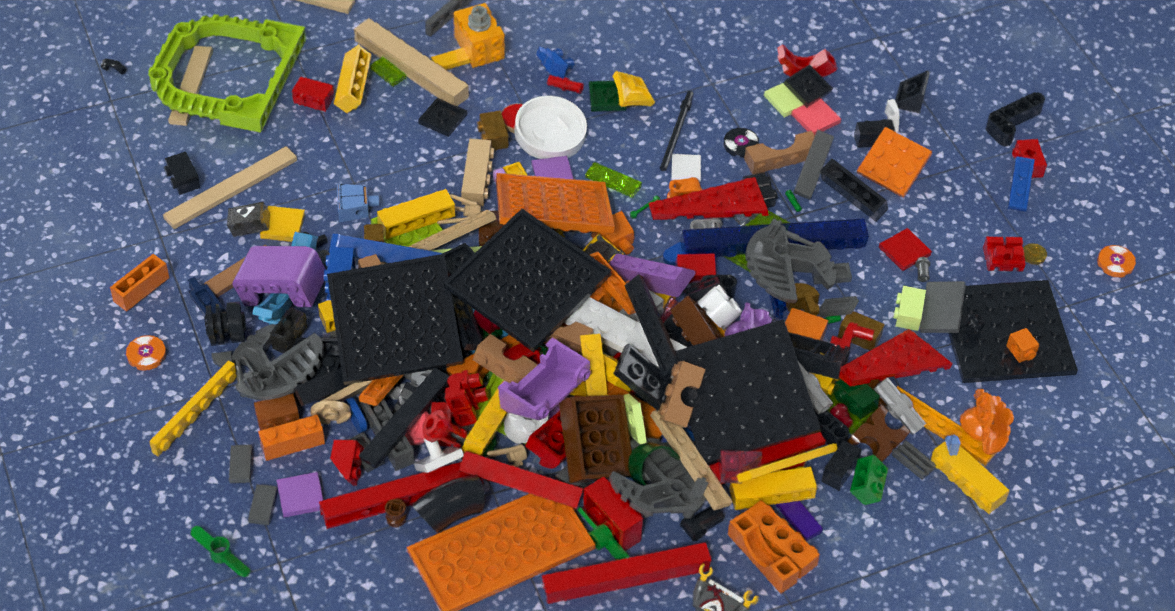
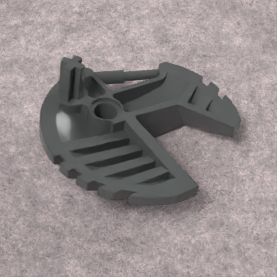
M773 219L769 226L757 231L750 239L745 253L746 260L748 261L747 267L751 270L750 274L756 279V283L766 289L765 291L773 297L784 302H797L793 271L812 273L826 289L833 287L835 284L836 270H832L835 264L834 261L830 262L832 257L821 242L813 243L786 230L781 225L782 222L780 220ZM788 238H789V239H792V240H794V241H796V242L799 241V242H801V243H803V244H806V245H808V246L800 245V244H794V243H789V242H788Z
M270 324L255 331V335H249L246 338V342L240 343L231 357L236 364L238 382L236 389L241 397L250 399L270 400L294 392L293 388L298 386V382L301 384L308 382L306 376L308 375L312 378L315 375L314 366L319 369L321 362L318 356L320 355L322 358L324 356V345L321 338L316 333H313L270 362L266 352L278 334L279 327L278 325ZM241 365L246 366L249 372L243 374Z
M646 438L647 443L660 444L672 449L668 442L662 443L660 439ZM636 440L630 442L631 451L640 445ZM662 448L651 452L642 466L643 471L653 484L641 486L614 471L609 478L614 491L617 494L619 491L622 493L621 499L625 503L627 499L631 500L630 507L643 513L646 518L653 516V513H683L685 518L690 519L706 500L703 495L708 486L706 478H697L695 482L680 459H674Z

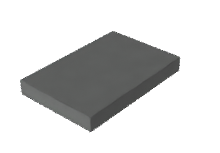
M965 281L927 282L920 323L921 333H959L966 287Z

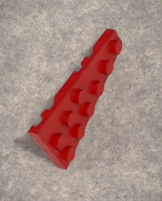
M755 177L648 203L653 220L675 219L677 216H687V219H694V216L703 215L704 218L733 217L735 214H745V217H752V214L762 213V216H769Z
M908 329L842 366L839 378L849 386L870 383L871 380L875 379L883 381L885 378L892 376L896 379L919 375L921 371L929 370L930 372H936L938 368L947 370L951 368L953 363L921 339L915 332Z

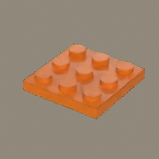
M885 127L857 169V173L904 198L932 155V151Z

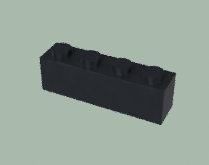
M833 158L820 170L822 181L875 222L888 210L885 198Z

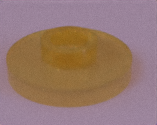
M1031 243L1023 247L1026 262L1038 265L1046 260L1047 251L1041 245Z

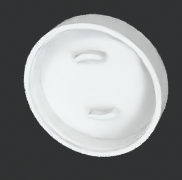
M540 96L527 101L521 106L516 115L514 133L520 147L535 158L545 159L559 156H567L569 158L576 154L583 146L587 123L582 111L572 102L556 96Z

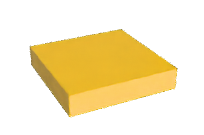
M268 206L260 231V238L292 242L294 233L301 231L305 210Z

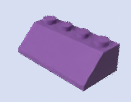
M617 253L609 263L625 282L627 280L631 281L640 274L643 276L650 291L674 297L680 296L695 275L694 270Z

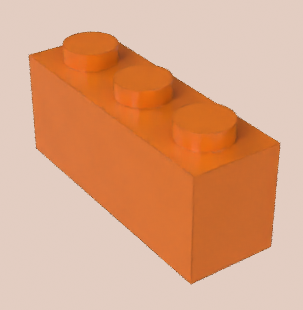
M154 254L149 256L110 287L113 302L127 312L169 279L167 264Z
M318 415L258 431L260 445L266 461L325 444L323 428Z

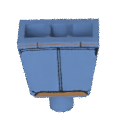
M337 184L339 222L367 218L369 216L368 207L379 206V195L368 196L365 185Z

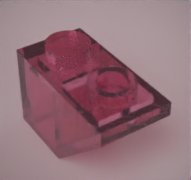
M721 450L719 461L720 483H742L738 482L737 475L761 467L762 452Z

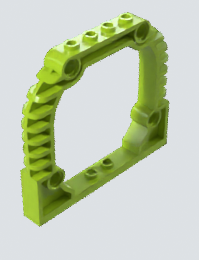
M214 14L209 18L207 15L202 16L196 22L192 19L189 22L177 23L171 33L169 32L165 44H162L161 51L155 57L153 66L149 68L148 76L151 89L157 93L162 104L168 106L172 111H179L180 114L189 113L190 116L199 115L200 118L209 117L210 120L219 119L220 125L261 133L306 41L305 27L267 19L261 24L257 20L251 22L247 18L240 20L236 16L234 18H230L229 15L221 17L219 14ZM209 36H226L260 43L262 49L267 51L274 50L282 59L279 66L275 68L273 78L271 77L266 93H257L245 98L231 95L225 99L182 91L174 86L172 73L184 51L195 47L201 38Z

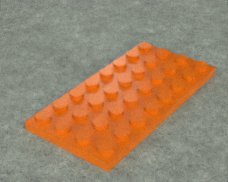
M527 494L407 547V552L440 611H459L595 549V543L572 507Z

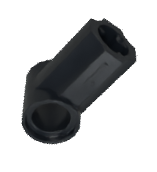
M710 506L697 515L693 514L690 519L684 518L680 523V527L692 541H698L706 534L707 530L721 523L724 520V516L720 509L713 510Z

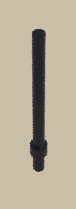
M687 91L685 99L681 102V110L660 165V170L662 171L667 170L686 114L692 106L691 100L694 95L692 91Z

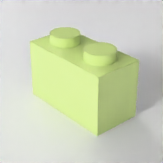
M903 286L902 293H898L896 304H899V308L895 307L893 318L897 319L895 327L919 330L926 290Z

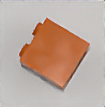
M792 308L785 324L790 333L823 341L828 320Z

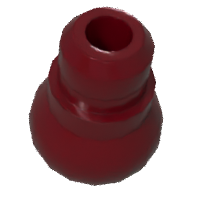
M839 403L830 410V413L848 428L853 425V420L845 404Z

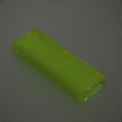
M596 162L585 173V178L592 181L605 182L606 187L631 198H634L642 187V182Z

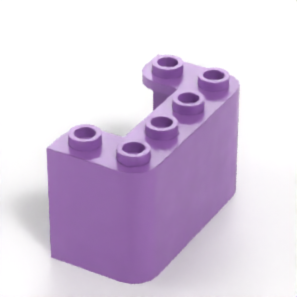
M253 246L246 255L232 284L244 306H256L259 302L257 293L288 294L293 304L297 307H312L324 282V270L326 269L318 253L310 247Z

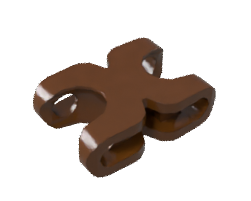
M882 404L846 442L854 446L859 443L867 444L871 448L872 454L883 462L911 431L905 425L898 430L889 428L885 423V416L889 410Z

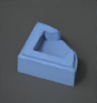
M946 436L945 442L950 456L957 455L961 444L958 436Z

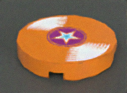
M1118 245L1104 247L1097 258L1099 268L1101 266L1103 272L1112 277L1121 278L1131 274L1136 264L1132 252Z
M151 335L141 336L129 343L126 348V357L129 364L137 367L138 370H151L157 368L160 362L166 358V348L163 341L158 337Z

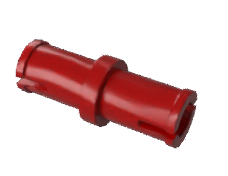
M549 75L547 80L548 86L561 88L562 91L569 90L581 94L584 87L583 83L571 81L567 77L560 78Z

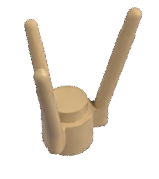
M450 194L451 198L468 204L464 208L455 207V211L463 212V215L467 217L440 220L437 223L449 224L464 221L480 213L481 206L477 205V202Z
M520 444L510 448L488 451L487 455L489 456L486 457L506 454L508 461L514 463L511 466L519 467L523 465L522 461L527 459V454L524 446Z

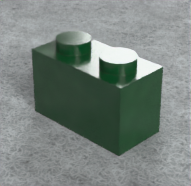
M842 379L835 383L833 395L836 400L845 404L849 411L860 420L878 408L880 395L869 385L849 386Z

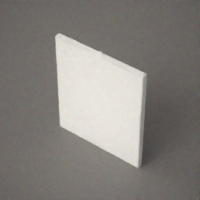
M672 154V180L695 177L701 182V155Z

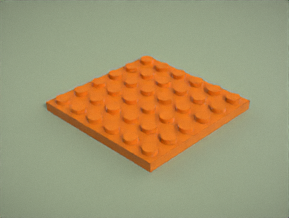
M496 173L500 224L505 225L515 214L524 209L551 229H560L562 231L578 230L582 233H589L591 231L603 235L614 233L615 226L605 182Z

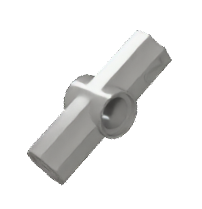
M799 363L813 408L818 414L824 413L832 406L833 402L820 388L818 379L812 373L808 374Z
M888 377L874 388L887 404L886 407L889 413L894 418L899 419L911 431L912 435L924 427L926 423L913 408L910 398L904 393H900Z

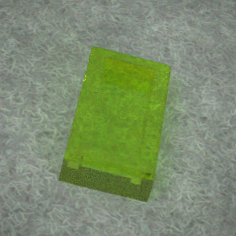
M381 57L370 64V69L392 87L406 79V74L385 57Z

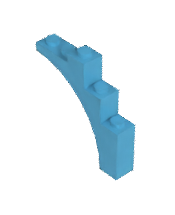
M295 232L291 246H306L315 250L318 236ZM270 293L265 301L260 305L254 306L252 314L258 315L259 320H263V322H267L269 325H278L280 329V326H287L293 302L288 294Z

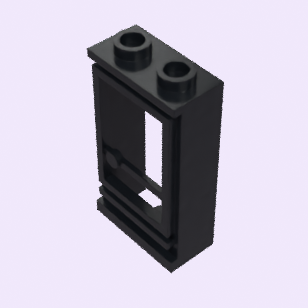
M788 332L797 360L807 372L839 379L841 367L848 362L851 347L840 348V345L836 347L835 344Z

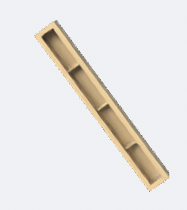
M368 18L354 28L355 41L437 98L455 106L460 105L469 98L468 85L464 81L443 69L439 64L431 61L427 56L406 44L402 39L394 36L377 22Z

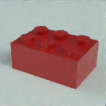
M603 476L584 488L583 509L598 526L605 524L618 544L627 551L641 541L643 517L639 511L630 507L628 499L626 503L621 499L622 495L619 492L617 494L611 483Z

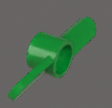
M581 506L577 508L579 513L593 528L588 534L595 543V549L601 550L605 547L616 560L630 558L614 539L610 529L605 524L598 526Z
M194 526L191 529V536L209 551L213 562L225 563L241 577L249 576L250 569L231 553L229 541L225 537L214 538L200 526ZM219 547L226 548V550L221 553L213 552L215 549Z

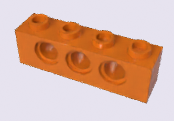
M760 500L746 511L759 525L763 539L769 548L779 556L783 557L786 555L800 570L799 579L818 565L820 554L817 549L812 545L810 546L799 532H795L785 519L780 518L771 506L766 505Z

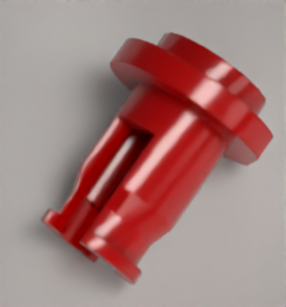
M441 410L434 411L423 422V437L431 443L441 440L447 444H452L455 448H460L461 444L456 442V438L448 435L449 431L464 439L467 437L466 430L458 428V426L449 422L448 415Z

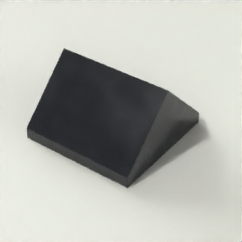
M929 70L900 82L895 98L898 109L920 114L929 80Z

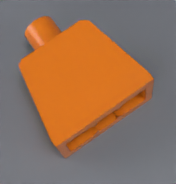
M620 211L612 215L615 226L614 233L600 235L627 255L634 249L632 245L634 231L624 213ZM592 232L591 237L594 239L599 233Z

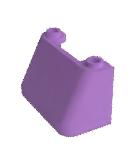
M550 339L546 343V346L549 348L546 355L542 354L540 356V364L518 384L514 381L510 384L504 381L498 386L501 409L511 414L538 421L545 419L549 412L581 382L589 378L591 373L590 361L556 339Z

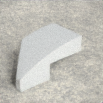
M894 99L887 100L885 114L888 117L887 120H892L895 132L898 133L899 109Z

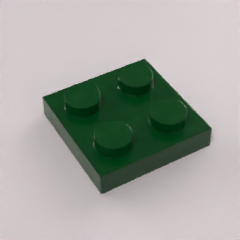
M589 81L591 111L626 110V106L621 107L619 104V94L615 81Z

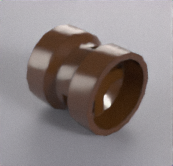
M399 499L388 501L385 505L386 522L391 527H401L406 522L405 503Z

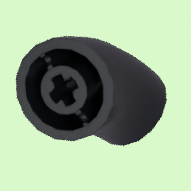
M476 475L460 477L428 491L417 499L412 506L437 533H440L457 520L482 512L485 504L484 487L480 478Z

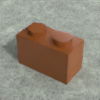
M293 394L254 402L260 431L299 420V413Z

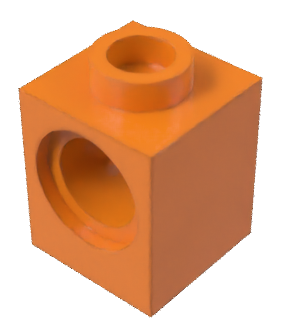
M1024 328L1010 334L1006 346L1020 363L1025 360H1032L1036 356L1039 343L1028 329Z

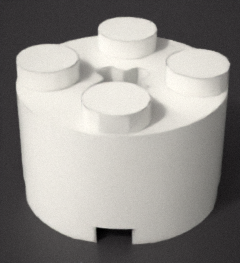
M718 285L717 287L714 286L698 301V304L701 308L704 307L706 309V314L720 328L725 330L741 315L742 310L733 298L729 300L730 297L726 294L727 292Z
M507 412L504 419L505 434L511 441L517 444L527 443L529 436L548 421L549 415L545 419L538 421Z

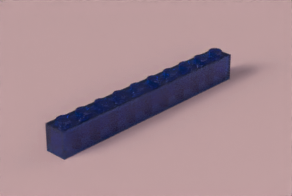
M865 218L781 224L786 230L799 235L801 238L813 243L821 242L827 250L860 249L866 247L869 238ZM770 224L682 230L680 239L682 253L715 254V257L745 255L747 245L752 236ZM788 238V242H789V243H794V244H800V245L808 246V245L803 244V243H801V242H799V241L796 242V241H794V240Z

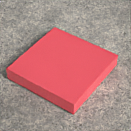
M822 99L807 108L802 105L792 110L791 113L806 131H812L814 136L817 130L823 132L841 123V118Z

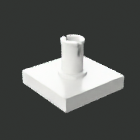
M423 439L430 456L413 464L416 471L428 473L463 457L464 454L461 448L448 447L441 450L438 441L431 443Z

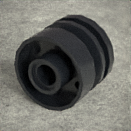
M240 301L227 303L226 312L221 311L219 304H216V313L212 312L211 305H206L204 316L205 328L211 346L217 345V336H220V342L223 345L225 343V335H229L232 343L245 342L244 331H246L244 311L241 312Z

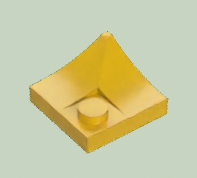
M619 71L612 75L617 86L621 107L631 105L651 107L655 103L641 77Z

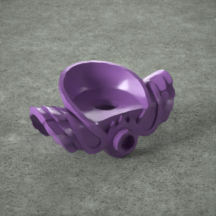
M746 302L740 320L730 324L726 328L724 335L728 336L769 324L772 319L769 317L768 311L750 308V303Z

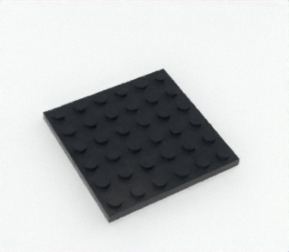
M521 209L443 284L445 289L529 350L535 352L611 276V270L524 209Z
M444 254L327 274L344 385L464 364L452 295L450 291L444 288L443 284L448 279Z
M1048 280L969 285L965 287L959 333H948L962 383L1077 374L1078 369ZM968 314H979L981 316L980 321H983L985 325L979 334L967 333V327L963 325V321ZM1027 328L1039 343L1036 356L1032 360H1025L1019 363L1006 345L1010 334Z
M784 319L675 351L679 361L705 369L700 388L685 387L681 392V398L686 406L693 408L689 424L697 450L707 465L821 432Z

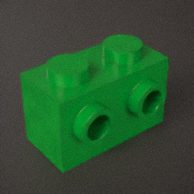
M875 455L858 459L850 492L864 506L880 502L888 468Z

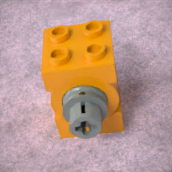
M486 3L454 11V37L460 48H464L472 68L504 59V32L500 26H497L496 19L491 15V11Z

